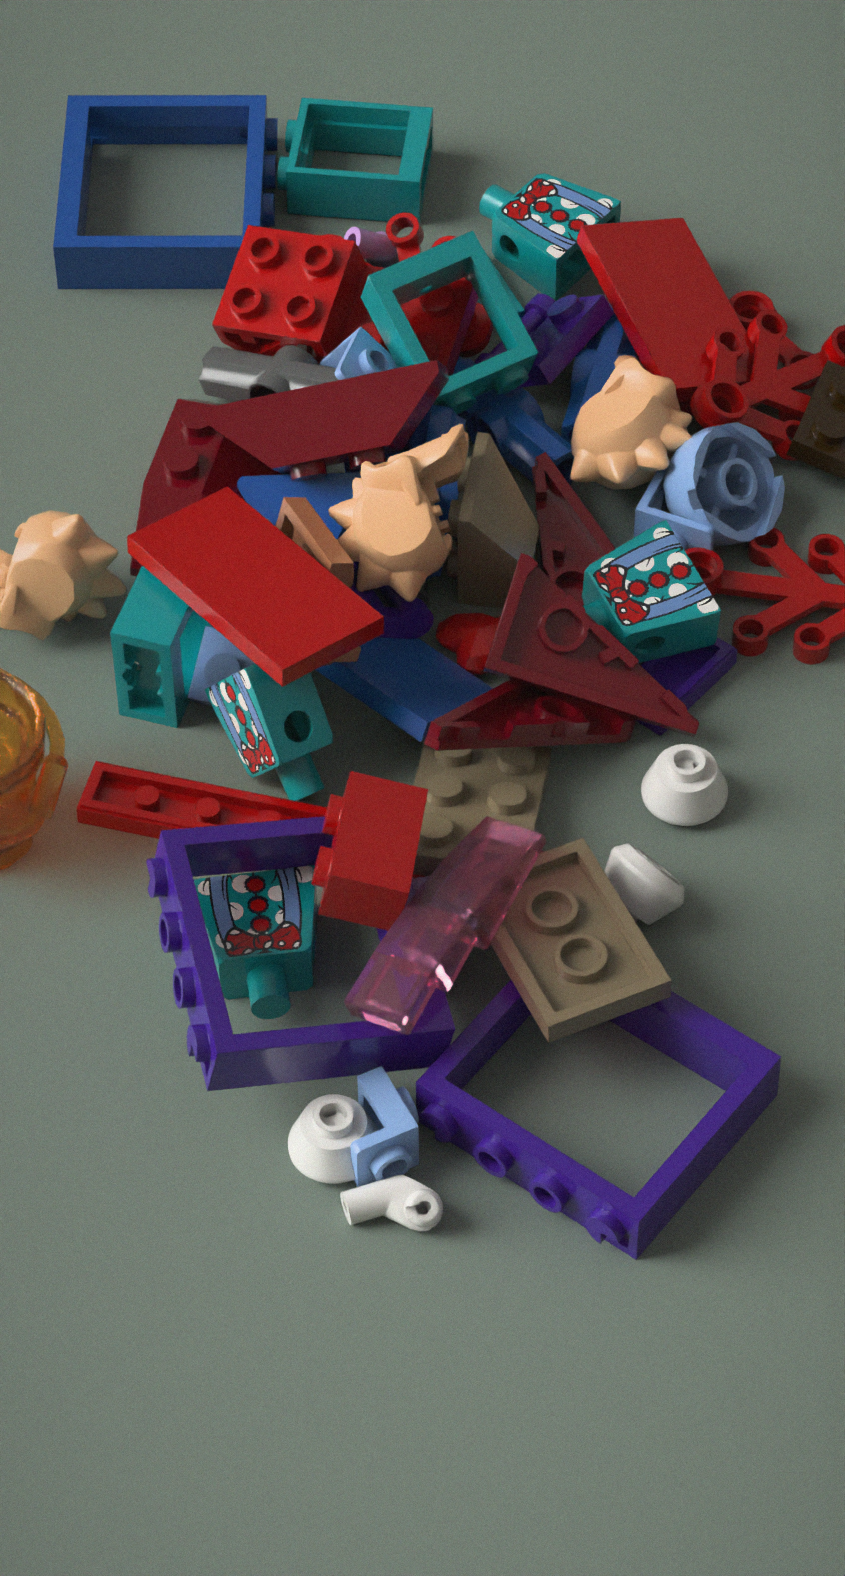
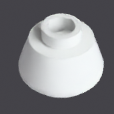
M679 744L665 749L651 765L643 777L641 795L645 806L654 816L669 824L687 827L705 823L722 811L728 798V785L716 760L707 750L696 745Z
M631 843L616 846L611 850L604 872L635 922L640 919L650 925L682 906L684 903V886L653 858Z
M339 1094L324 1095L311 1101L292 1126L288 1137L289 1155L295 1167L310 1179L329 1184L349 1182L355 1180L351 1160L352 1142L379 1129L373 1119L354 1099Z

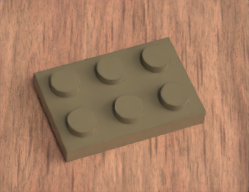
M424 744L413 786L428 789L413 874L429 876L458 867L463 875L462 881L531 857L550 771L552 748L532 746L437 751Z
M584 838L463 881L464 900L548 1043L671 997V978Z

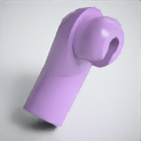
M351 227L346 232L344 239L356 242L367 263L376 267L387 268L399 262L397 250L391 244L386 232H372L359 227Z

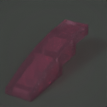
M486 816L440 863L414 894L381 940L344 1000L350 1014L410 1035L435 988L449 992L473 947L487 950L547 842L544 834Z

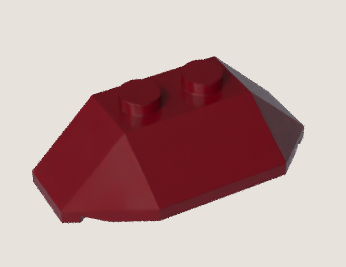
M438 360L202 408L200 412L204 423L271 469L284 475L290 474L292 482H300L327 476L326 466L349 462L351 470H359L365 461L371 462L373 465L386 462L385 454L399 452L404 448L449 381L447 367Z
M177 399L143 483L136 531L227 486L244 500L237 488V482L242 476L284 474L271 469L202 421L200 409L221 405V403L198 399ZM131 557L130 574L137 577L142 565Z

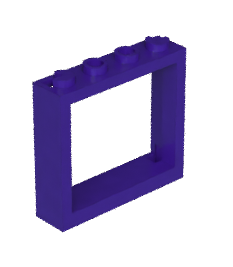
M325 816L161 830L155 858H149L146 861L150 876L147 890L151 898L159 897L163 912L159 917L161 946L164 953L173 952L176 964L173 972L175 1003L179 1009L187 1008L191 1024L187 1029L189 1057L195 1056L196 1062H200L207 1091L356 1076L380 1066L383 1067L385 1072L429 1068L451 1044L456 1028L412 882L397 933L376 928L402 1017L233 1034L193 877L315 865L320 846L332 847L334 836L322 833Z
M510 980L416 1081V1109L419 1123L434 1131L436 1140L444 1143L451 1142L473 1156L477 1163L489 1174L499 1178L505 1176L530 1192L533 1199L544 1209L554 1213L561 1212L585 1227L598 1243L601 1244L606 1240L637 1260L776 1098L781 1056L672 991L671 997L609 1020L726 1091L635 1197L462 1090L531 1015L512 980Z

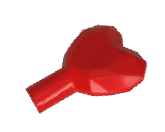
M484 613L451 615L438 624L436 639L444 648L456 653L458 665L469 673L478 675L488 673L483 670L500 616L496 618Z

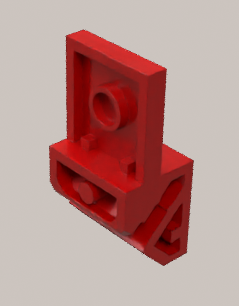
M248 225L212 326L221 342L235 350L274 356L281 347L293 345L311 354L318 364L359 327H362L388 351L361 299L368 275L384 268L366 265L356 242L353 240ZM459 279L400 305L429 361L438 360L447 367L449 376L453 375L479 298L469 280Z

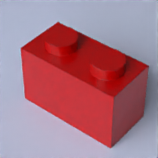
M350 771L343 797L334 794L330 795L324 818L322 833L333 835L334 837L331 848L320 846L311 885L323 888L318 911L319 915L397 933L410 893L428 789Z

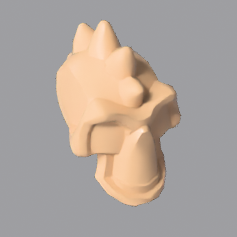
M632 355L619 356L614 362L615 370L602 390L591 397L580 408L576 417L571 438V450L574 461L570 475L571 479L575 482L589 483L594 481L612 490L634 488L651 481L656 471L667 469L674 452L692 437L686 428L691 423L692 416L680 410L678 398L676 397V386L671 378L653 375L643 368L637 358Z
M464 424L452 427L448 433L442 434L437 439L409 451L391 456L387 462L373 465L371 462L365 461L361 465V478H355L352 482L353 498L342 501L328 509L329 515L346 529L337 541L353 562H359L356 582L358 591L363 592L390 585L407 602H411L416 598L426 578L438 571L449 556L453 541L451 535H445V533L451 531L448 520L440 521L439 516H442L443 513L440 505H435V503L440 501L437 489L458 481L465 468L469 438L468 433L464 430Z
M49 510L28 518L26 523L20 524L15 531L14 536L19 538L14 554H8L0 549V628L23 631L33 634L39 640H44L52 633L55 622L59 619L70 622L77 613L92 618H105L107 611L103 598L121 596L127 592L126 586L107 568L118 557V550L107 541L97 537L80 514L71 515L67 512Z

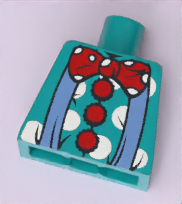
M544 173L534 176L515 194L497 184L491 185L481 198L479 212L481 215L492 220V253L494 257L539 292L557 301L591 270L576 241L581 226L620 222L621 201Z
M666 520L657 523L590 564L584 571L582 599L586 613L598 625H603L639 660L638 663L708 647L716 643L721 609Z
M254 664L204 689L243 767L251 778L275 768L288 799L297 801L325 788L310 753L333 743V734L311 673L282 687L257 664Z
M315 865L194 879L223 996L228 1000L249 997L251 1012L258 1018L275 1019L285 1015L291 1007L289 992L308 990L314 984L318 908L317 887L311 885Z

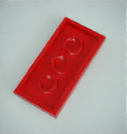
M683 218L581 226L576 241L643 367L653 375L671 378L676 386L678 402L691 401V397L701 384L711 381L713 362L708 358L705 347L716 330L721 327L733 328L744 337L746 350L737 361L735 382L740 386L750 382L755 346L750 341L744 326ZM722 344L725 349L730 351L726 345Z
M228 486L127 536L128 553L282 687L384 633L383 615Z

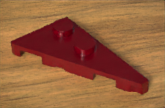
M544 452L535 457V466L532 467L536 519L540 526L539 551L541 570L567 595H572L583 606L584 571L590 564L616 548L548 454Z
M521 553L483 671L694 737L698 730L699 721L688 712L686 705L669 689L667 691L638 663L639 660L603 625H598L572 595H567L538 567V563L530 555Z
M510 679L431 721L424 744L437 751L622 743L630 740L637 719Z

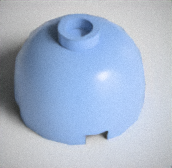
M738 422L708 427L693 434L689 440L685 441L674 452L669 461L668 468L665 469L663 488L668 510L671 514L712 528L714 530V546L745 543L757 536L765 535L773 529L782 511L785 491L783 475L774 477L773 466L769 458L776 456L773 448L755 429Z

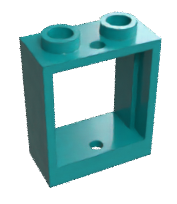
M302 97L297 120L288 119L286 126L285 150L286 153H290L289 157L280 156L277 171L278 190L287 191L288 214L388 222L394 215L407 212L413 214L420 223L434 150L433 107ZM315 150L402 156L398 175L311 168Z
M473 230L368 275L361 295V299L396 366L400 368L429 362L400 305L461 278L468 277L507 351L449 376V381L432 405L453 408L457 415L473 406L477 401L475 397L493 389L496 390L497 394H504L525 383L529 378L528 374L538 355L533 341Z
M144 566L141 567L110 632L119 715L178 728L190 703L188 694L205 626H213Z

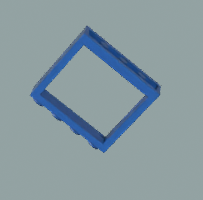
M68 95L53 244L58 289H225L247 226H275L274 193H266V189H276L277 185L276 155H268V151H278V118H268L266 95ZM247 144L242 235L85 236L93 145Z

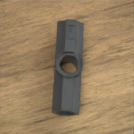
M293 345L281 347L274 356L213 346L202 359L203 368L199 378L205 395L235 401L338 380L334 374L336 368L319 365L311 354Z

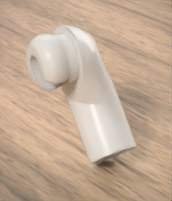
M405 1175L392 1176L340 1193L342 1207L350 1225L384 1216L409 1229L427 1231L438 1224L443 1214V1204L439 1195L431 1188Z

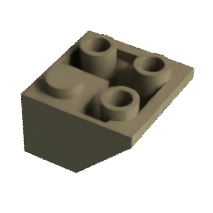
M477 432L472 456H467L465 468L457 482L458 492H464L461 500L452 499L450 504L448 523L451 531L447 532V534L457 537V542L453 541L452 549L450 550L447 573L450 578H458L459 604L503 609L520 554L530 555L538 563L539 567L540 526L489 433Z

